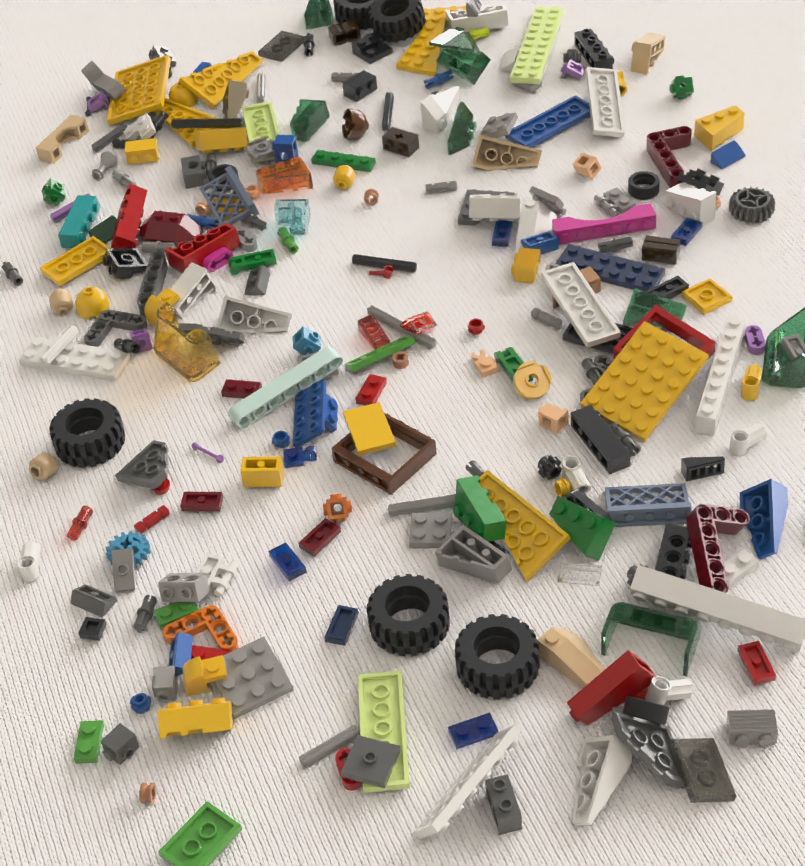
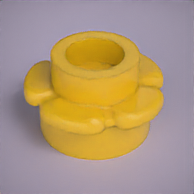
M559 478L558 481H555L554 489L556 494L561 497L570 492V482L564 478Z

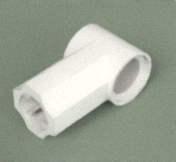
M755 423L744 430H734L731 434L730 452L736 456L745 455L747 448L766 438L767 432L761 423Z
M575 456L565 457L562 462V478L570 482L572 490L578 489L586 495L591 490V485L580 467V460Z
M26 541L22 546L21 557L17 561L19 572L25 582H33L40 576L38 565L41 547L34 541Z
M656 676L651 680L645 699L646 701L664 705L669 700L691 698L693 693L692 684L688 679L668 681L664 677Z

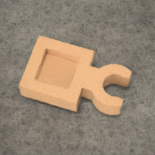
M483 349L480 350L479 356L475 355L474 352L471 353L474 367L482 378L499 372V366L491 356L485 357Z

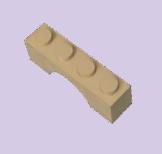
M70 115L35 147L39 160L52 164L57 162L63 156L60 147L63 143L73 139H81L89 131L86 118Z

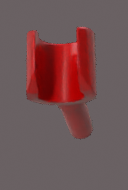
M386 265L384 270L369 271V275H383L384 278L389 279L392 276L393 267Z

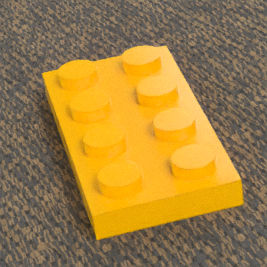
M92 236L39 268L43 275L57 285L62 286L102 262L106 249L112 248Z

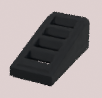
M724 456L686 457L681 459V473L686 482L724 473Z

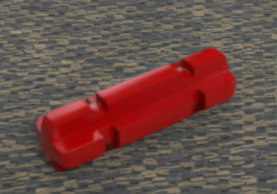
M162 505L157 509V512L153 511L143 518L142 522H137L134 525L135 531L140 532V534L147 531L146 528H151L160 522L161 518L167 517L170 514L169 509Z

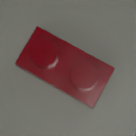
M226 379L221 394L222 397L245 399L262 388L261 382Z
M184 492L180 505L181 511L220 512L223 493Z
M326 518L323 519L299 542V548L315 557L341 533L340 526Z

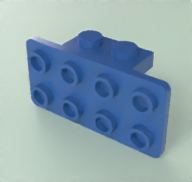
M324 379L299 391L295 396L293 446L295 448L324 433L325 428L330 433L337 430L338 404L335 399L326 394V381Z

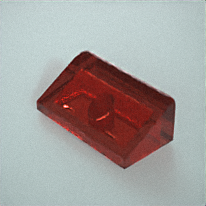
M426 311L405 319L399 326L413 334H418L436 327L437 324Z

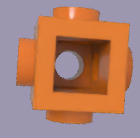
M342 493L330 495V499H326V504H323L324 516L328 515V520L333 519V523L344 522L345 518L349 517V513L352 512L351 500L347 501V497H342ZM340 504L342 507L341 511H335L334 505Z

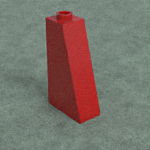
M627 650L566 702L571 709L569 713L576 722L581 721L589 725L612 711V707H618L623 704L626 696L634 697L648 688L651 680L656 675L646 662Z

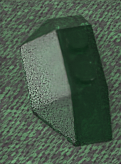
M460 102L457 106L447 141L448 155L469 147L471 140H474V131H476L477 124L474 122V115L464 102Z

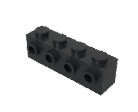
M591 28L574 32V45L590 67L613 69V55H610L608 49L605 48L603 42L599 40L597 34Z

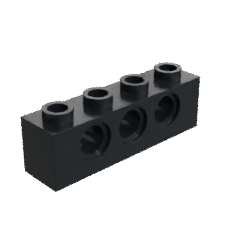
M673 524L665 525L655 567L656 571L686 579L687 568L684 566L689 564L691 552H688V548L692 549L688 527Z

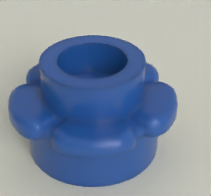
M277 431L273 434L272 444L277 448H284L290 443V436L285 431Z
M138 693L130 699V707L136 713L143 714L150 709L151 698L145 693Z

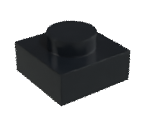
M85 617L78 633L81 639L100 641L107 625L106 620Z

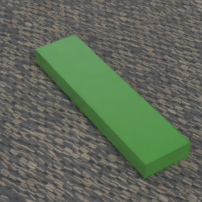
M401 337L345 363V368L347 371L355 372L416 342L414 337Z

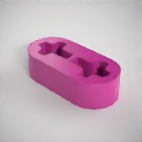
M222 247L205 257L203 267L210 272H214L228 264V259L233 257V252L226 247Z

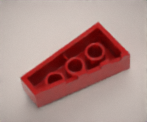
M129 183L119 208L111 248H136L138 242L136 238H138L140 232L138 228H140L142 222L141 218L144 213L143 207L148 192L147 189Z
M225 223L208 230L206 235L198 234L193 237L192 241L184 243V241L179 242L177 247L173 249L167 247L164 251L169 266L184 273L191 262L203 267V260L209 254L222 247L233 251L241 243L236 227Z

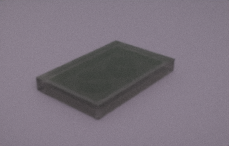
M281 31L258 51V56L283 62L304 43L305 36Z
M714 738L671 739L669 745L690 803L729 802L736 799V793Z

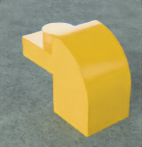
M165 288L157 297L154 295L149 297L145 305V316L149 324L161 331L173 320L168 310L180 300L177 293Z
M223 655L201 660L200 656L187 661L182 667L185 690L188 696L209 692L208 683L228 678Z

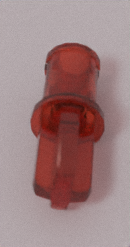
M82 506L77 517L72 520L73 524L67 533V537L71 541L77 540L83 529L87 528V522L93 514V510L89 506Z

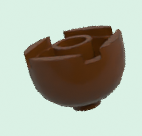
M357 109L345 110L343 115L345 124H342L343 137L348 140L361 138L369 128L366 116Z

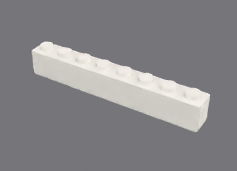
M727 316L696 414L695 433L715 435L744 339L746 319Z
M638 565L630 587V595H633V598L638 601L645 602V600L654 602V605L659 608L665 609L669 607L675 609V612L685 616L690 614L696 616V619L706 623L711 621L717 623L720 628L738 630L744 636L751 637L754 635L760 637V640L765 643L773 644L775 642L781 644L784 649L789 651H800L805 637L804 618Z

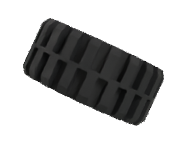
M333 0L336 21L342 24L353 20L357 23L360 30L372 29L368 13L372 3L377 0Z
M377 0L372 3L368 13L373 32L383 37L384 42L389 43L406 41L408 38L411 39L422 30L426 22L421 0Z
M85 398L82 401L76 400L73 404L65 405L64 409H60L56 413L49 426V434L56 455L61 461L66 464L69 463V465L74 467L86 468V466L95 467L99 463L104 464L106 460H111L115 457V453H119L125 442V430L119 411L109 402L101 401L97 398L93 400ZM96 430L90 434L80 435L87 431Z
M405 574L406 576L402 577L397 575L392 580L387 579L383 581L382 586L378 585L368 599L366 610L371 637L381 649L384 650L386 648L387 652L391 654L398 653V656L404 657L406 654H411V657L417 656V653L421 652L425 654L430 651L431 647L433 649L440 644L439 640L443 641L447 635L446 632L449 631L450 616L446 593L443 592V588L439 584H435V581L429 578L424 579L422 575L412 576V574ZM405 609H417L425 612L423 616L412 621H399L392 618L394 614Z
M490 614L486 618H483V616L476 619V622L471 621L466 625V629L461 630L455 642L454 651L458 678L461 679L464 687L469 688V691L475 695L479 693L480 697L486 699L493 697V700H500V697L512 698L513 694L519 695L524 692V688L528 689L533 684V680L538 676L540 659L539 643L536 639V634L532 629H529V625L525 622L520 623V619L512 616V618H509L505 614H501V616ZM498 649L509 651L515 655L511 660L500 664L487 663L479 658L488 651Z

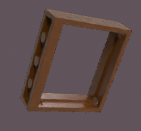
M384 413L392 434L419 449L393 475L352 453L356 447L350 433L331 449L333 462L392 495L437 454L436 441L430 436H426L417 429L393 418L388 413Z

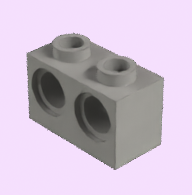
M169 573L158 582L162 602H199L210 592L206 573Z

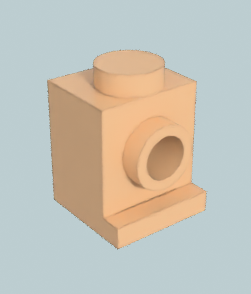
M581 153L572 164L576 173L587 176L591 180L601 170L597 157Z
M547 402L538 411L539 425L558 434L569 423L568 409L562 410Z

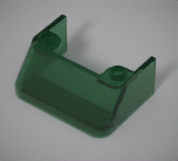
M805 307L771 331L766 339L762 381L769 386L805 387V354L802 353L791 361L780 342L783 337L799 334L805 344Z
M618 602L612 605L601 632V655L606 656L617 623L689 640L684 653L683 676H688L701 636L702 626L698 620L632 603Z

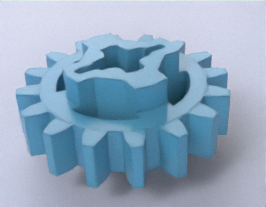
M129 531L126 535L124 532H121V536L115 535V540H109V546L106 547V556L111 566V550L132 548L134 568L135 564L142 565L141 560H147V554L151 553L149 541L146 540L145 535L140 536V532L133 534L132 531Z

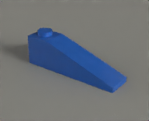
M771 478L740 492V509H743L749 515L750 521L746 527L751 532V541L760 560L777 554L788 509V487Z

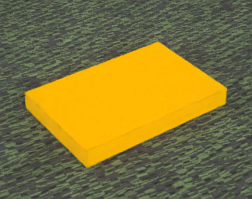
M380 402L343 411L344 419L359 456L396 447V441Z

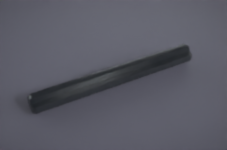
M241 118L173 119L171 126L172 128L242 127L243 121Z

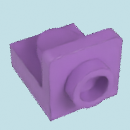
M569 59L568 63H564L560 70L562 72L560 78L563 79L566 73L580 80L586 67Z
M101 91L87 101L88 109L94 112L103 105L109 109V96L104 95Z
M147 328L129 332L132 341L137 342V344L139 343L141 346L139 353L153 348Z

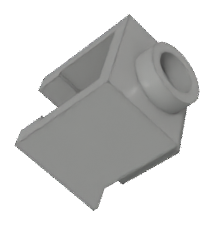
M175 666L153 667L155 674L152 680L154 697H157L158 701L161 702L177 700L178 676H174Z

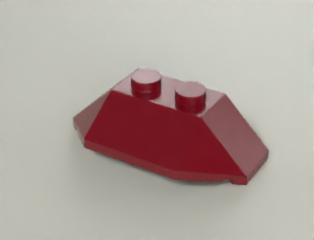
M156 210L143 221L139 228V235L145 241H161L174 244L182 241L187 243L192 241L194 236L202 235L204 232L203 228L186 214Z

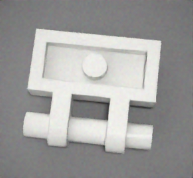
M206 553L195 573H206L209 590L215 587L214 594L220 597L223 592L227 591L230 579L234 578L237 573L238 563L231 561L227 565L225 564V557ZM220 573L224 574L222 579L217 578Z

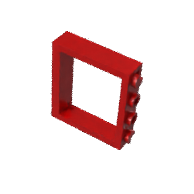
M655 305L613 348L615 359L644 321L651 325L655 321L692 346L709 354V358L715 353V341L660 306Z

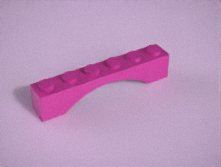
M651 203L636 205L621 215L602 220H581L571 217L552 219V233L559 238V245L656 229V213Z

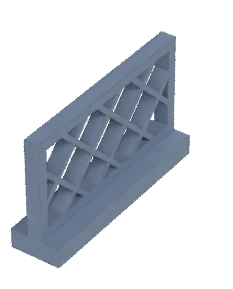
M231 166L225 168L226 173L199 188L221 225L225 223L233 225L250 214L256 216L260 214ZM227 179L225 185L220 184L222 181ZM213 188L211 193L205 192L206 190ZM217 189H223L221 193H216ZM228 189L233 190L231 194H226ZM214 197L219 198L217 202H212ZM223 198H229L228 202L222 203ZM233 199H239L237 204L232 203ZM219 207H225L223 212H217ZM229 208H235L233 213L228 212ZM239 208L246 209L242 213H238ZM225 217H231L228 221L223 223Z
M685 483L605 487L607 513L612 518V521L616 523L615 527L687 523L686 518L691 513L692 507L688 499ZM672 491H682V492L677 495V494L673 493ZM652 492H659L660 494L656 496ZM632 493H639L640 495L636 497ZM610 494H619L620 496L615 498ZM668 496L672 499L670 501H666L663 498ZM647 497L651 499V501L646 502L643 499ZM625 498H627V499H629V500H631V501L627 504V503L623 502L622 500H624Z

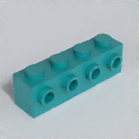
M77 195L58 234L62 248H73L86 240L91 225L100 211V203L97 202L96 196Z

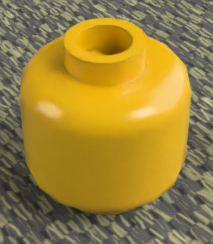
M348 165L337 167L333 176V183L340 189H349L355 179L354 170Z

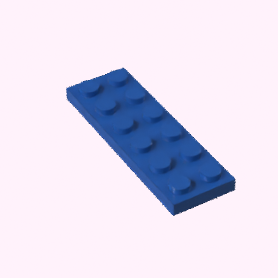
M575 95L514 127L505 138L515 144L532 148L590 117L589 103Z

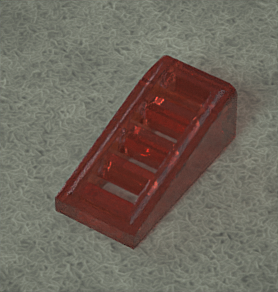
M373 315L357 321L358 331L374 350L390 343L389 338Z

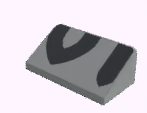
M479 0L466 1L467 17H477L482 6Z

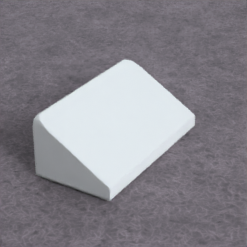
M519 47L504 53L500 71L512 72L519 53Z

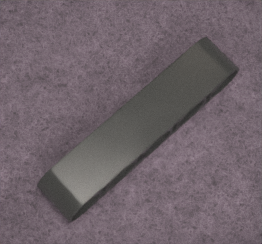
M157 251L150 255L137 297L140 315L145 316V305L151 295L157 297L162 291L168 271L164 252Z

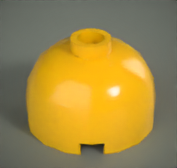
M177 82L170 88L168 95L172 101L190 108L197 104V100L199 101V97L180 82Z
M86 287L77 294L75 306L81 318L89 320L90 317L95 316L97 319L101 312L110 310V301L107 293L101 288Z

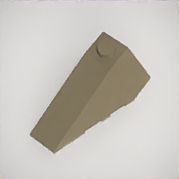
M229 80L223 96V118H237L245 98L248 99L249 96L247 83Z

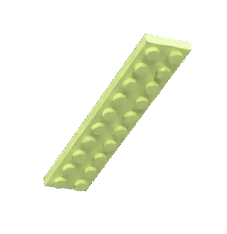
M535 7L510 75V83L540 84L563 16V8Z

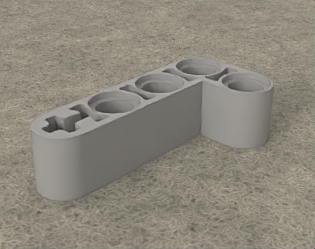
M90 61L81 70L97 91H102L104 95H108L114 101L126 91L120 82L104 74L93 61Z

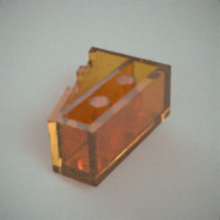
M294 157L290 160L255 170L258 187L263 194L283 192V189L293 188V191H297L300 187L313 189L311 172L301 157Z

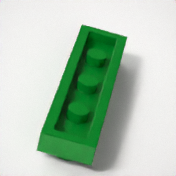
M317 150L311 158L312 164L330 167L348 165L353 170L371 172L376 164L375 158L324 150Z

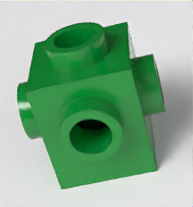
M680 75L672 80L671 84H669V91L672 93L673 98L684 99L694 93L692 77Z
M52 178L47 181L41 191L43 200L54 206H58L66 197L64 184Z

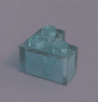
M276 199L274 205L276 225H289L291 235H307L311 216L309 200Z

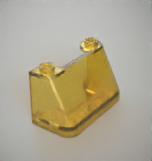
M166 302L156 312L153 349L158 357L187 381L197 382L221 363L209 335L201 329L192 330L186 335L178 328L173 306Z

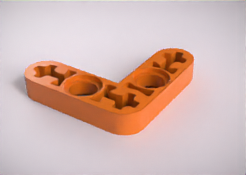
M209 605L166 625L163 629L165 642L170 645L178 632L195 636L208 630L219 649L234 651L239 648L235 633L219 608L214 605ZM212 614L215 617V621H212L209 615ZM191 622L197 623V625L193 628L187 627V625ZM218 627H224V628H225V630H224L223 632H220V633L214 632L215 629L218 628ZM227 638L228 642H229L231 645L228 646V644H225V640H224V639Z

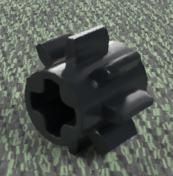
M543 456L537 465L540 469L538 474L542 478L546 477L548 480L555 479L561 473L562 468L559 465L562 462L556 456Z

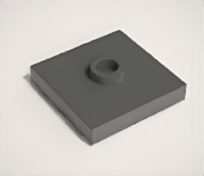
M357 735L341 770V777L385 788L400 754V746Z

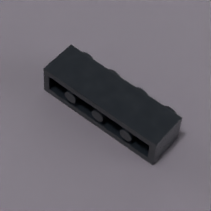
M592 405L571 412V427L609 475L630 467V458L632 456L630 449L621 442L619 435H615L609 423L602 419L599 411H596Z

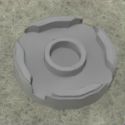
M266 138L252 140L249 146L246 147L247 155L254 160L272 158L275 155V150H272V142L274 140H267Z

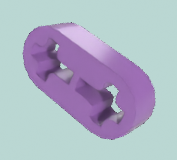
M756 325L746 327L745 341L748 351L753 355L763 354L766 342L762 329Z

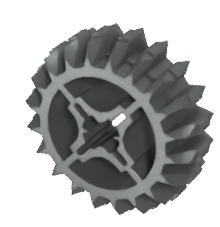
M744 187L743 190L738 189L737 192H733L729 199V211L740 222L761 223L762 220L767 221V218H771V215L774 214L776 202L773 194H770L769 191H764V188Z

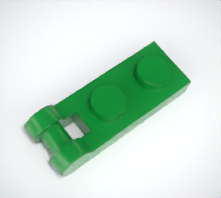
M273 249L234 256L228 259L229 270L232 275H237L240 271L255 269L261 265L270 266L277 264Z
M508 347L502 352H494L496 362L500 363L513 381V375L524 362L512 347ZM529 376L528 381H533V378Z

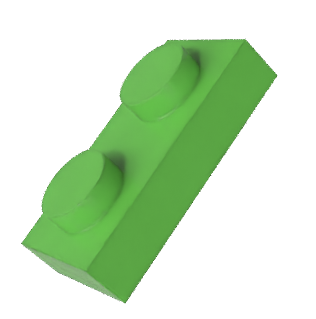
M174 602L153 610L160 629L163 630L166 625L198 611L199 608L196 602Z
M102 720L80 721L73 758L75 764L98 763L100 741L102 740L104 729Z

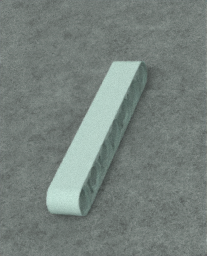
M327 346L232 406L228 411V416L240 429L246 428L296 396L299 391L308 388L313 383L318 382L338 369L343 363V358L332 347Z

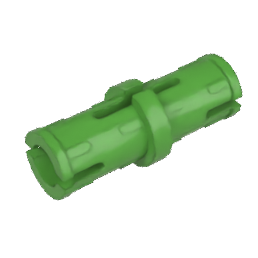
M286 227L279 228L277 234L281 238V243L290 254L297 253L299 247L295 243L294 237L289 234Z

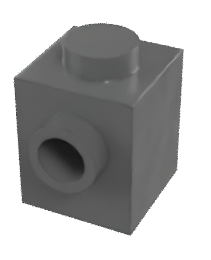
M121 723L100 741L103 747V755L109 761L114 760L119 765L126 759H129L140 747L136 734Z

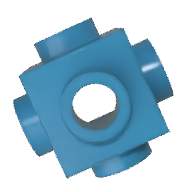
M302 326L292 336L293 349L302 355L317 353L321 349V336L316 331H312L305 326Z

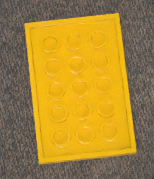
M169 55L115 73L114 79L120 82L126 91L117 100L110 99L106 119L108 125L119 124L121 121L131 120L134 117L143 116L145 113L148 114L152 111H159L164 107L171 61Z
M644 321L581 401L580 405L582 408L592 405L596 411L600 412L602 419L613 425L614 423L619 424L625 432L646 442L709 359V354Z

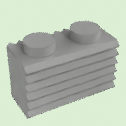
M775 709L727 710L726 723L730 745L735 744L740 747L747 746L748 744L769 746L777 743L778 729Z

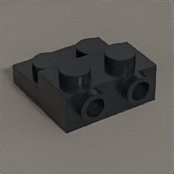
M375 32L366 34L363 38L355 39L351 43L352 53L369 64L393 53L392 47L383 43V37Z
M699 168L696 171L690 169L686 175L679 173L677 178L686 184L695 186L699 190L703 188L707 192L715 191L718 196L725 184L719 181V177L712 174L709 177L706 175V171Z
M138 248L106 249L105 256H103V265L108 266L109 274L114 275L118 279L131 278L132 272H145L148 264Z

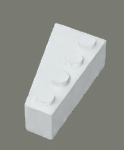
M504 4L485 6L484 9H480L477 17H467L466 10H463V8L457 9L456 12H450V9L445 10L446 25L453 37H459V32L470 31L474 28L476 30L488 27L490 31L491 29H503L509 26L508 11Z

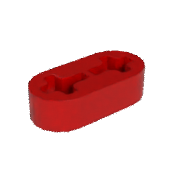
M344 748L335 755L336 766L343 787L354 791L362 786V782L350 781V779L341 777V770L345 764L343 759L348 757L351 750Z

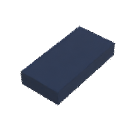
M338 605L324 637L325 642L346 645L359 614L357 608Z

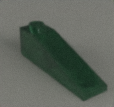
M461 27L449 29L429 42L431 46L479 52V48L470 33L464 31V28Z

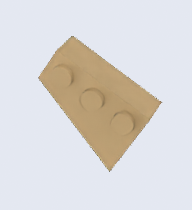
M649 32L633 42L631 47L633 52L631 72L649 73V67L654 66V59L658 60L664 51L666 35Z

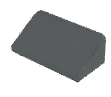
M263 265L249 272L245 295L266 294L270 272Z
M85 584L72 590L70 602L74 606L103 617L114 606L118 598Z

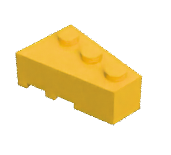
M735 105L695 120L694 137L710 151H714L717 145L725 143V139L728 137L732 138L743 130L745 113Z
M243 127L203 131L194 130L195 149L201 150L203 153H213V150L219 149V152H227L228 148H234V151L243 150V147H247L246 128Z
M225 697L213 698L211 699L212 703L204 704L203 700L189 701V705L181 706V702L167 703V707L157 711L160 739L173 735L185 736L193 733L231 730L234 728L231 701H225Z

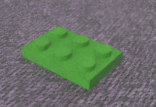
M206 801L158 853L161 858L172 866H209L242 831L241 824Z

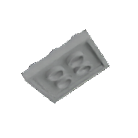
M264 636L223 655L228 678L214 681L221 696L225 697V701H231L234 719L294 690L292 683Z

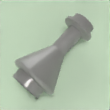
M108 151L101 154L100 167L92 171V177L95 180L103 179V172L117 165V157L113 152Z

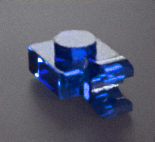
M308 446L305 450L302 447L283 449L285 468L304 466V461L317 460L315 446Z

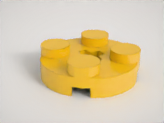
M534 361L521 364L513 375L514 387L524 399H538L544 396L549 390L552 380L549 370L544 365L537 364ZM529 376L537 379L535 384L529 383Z

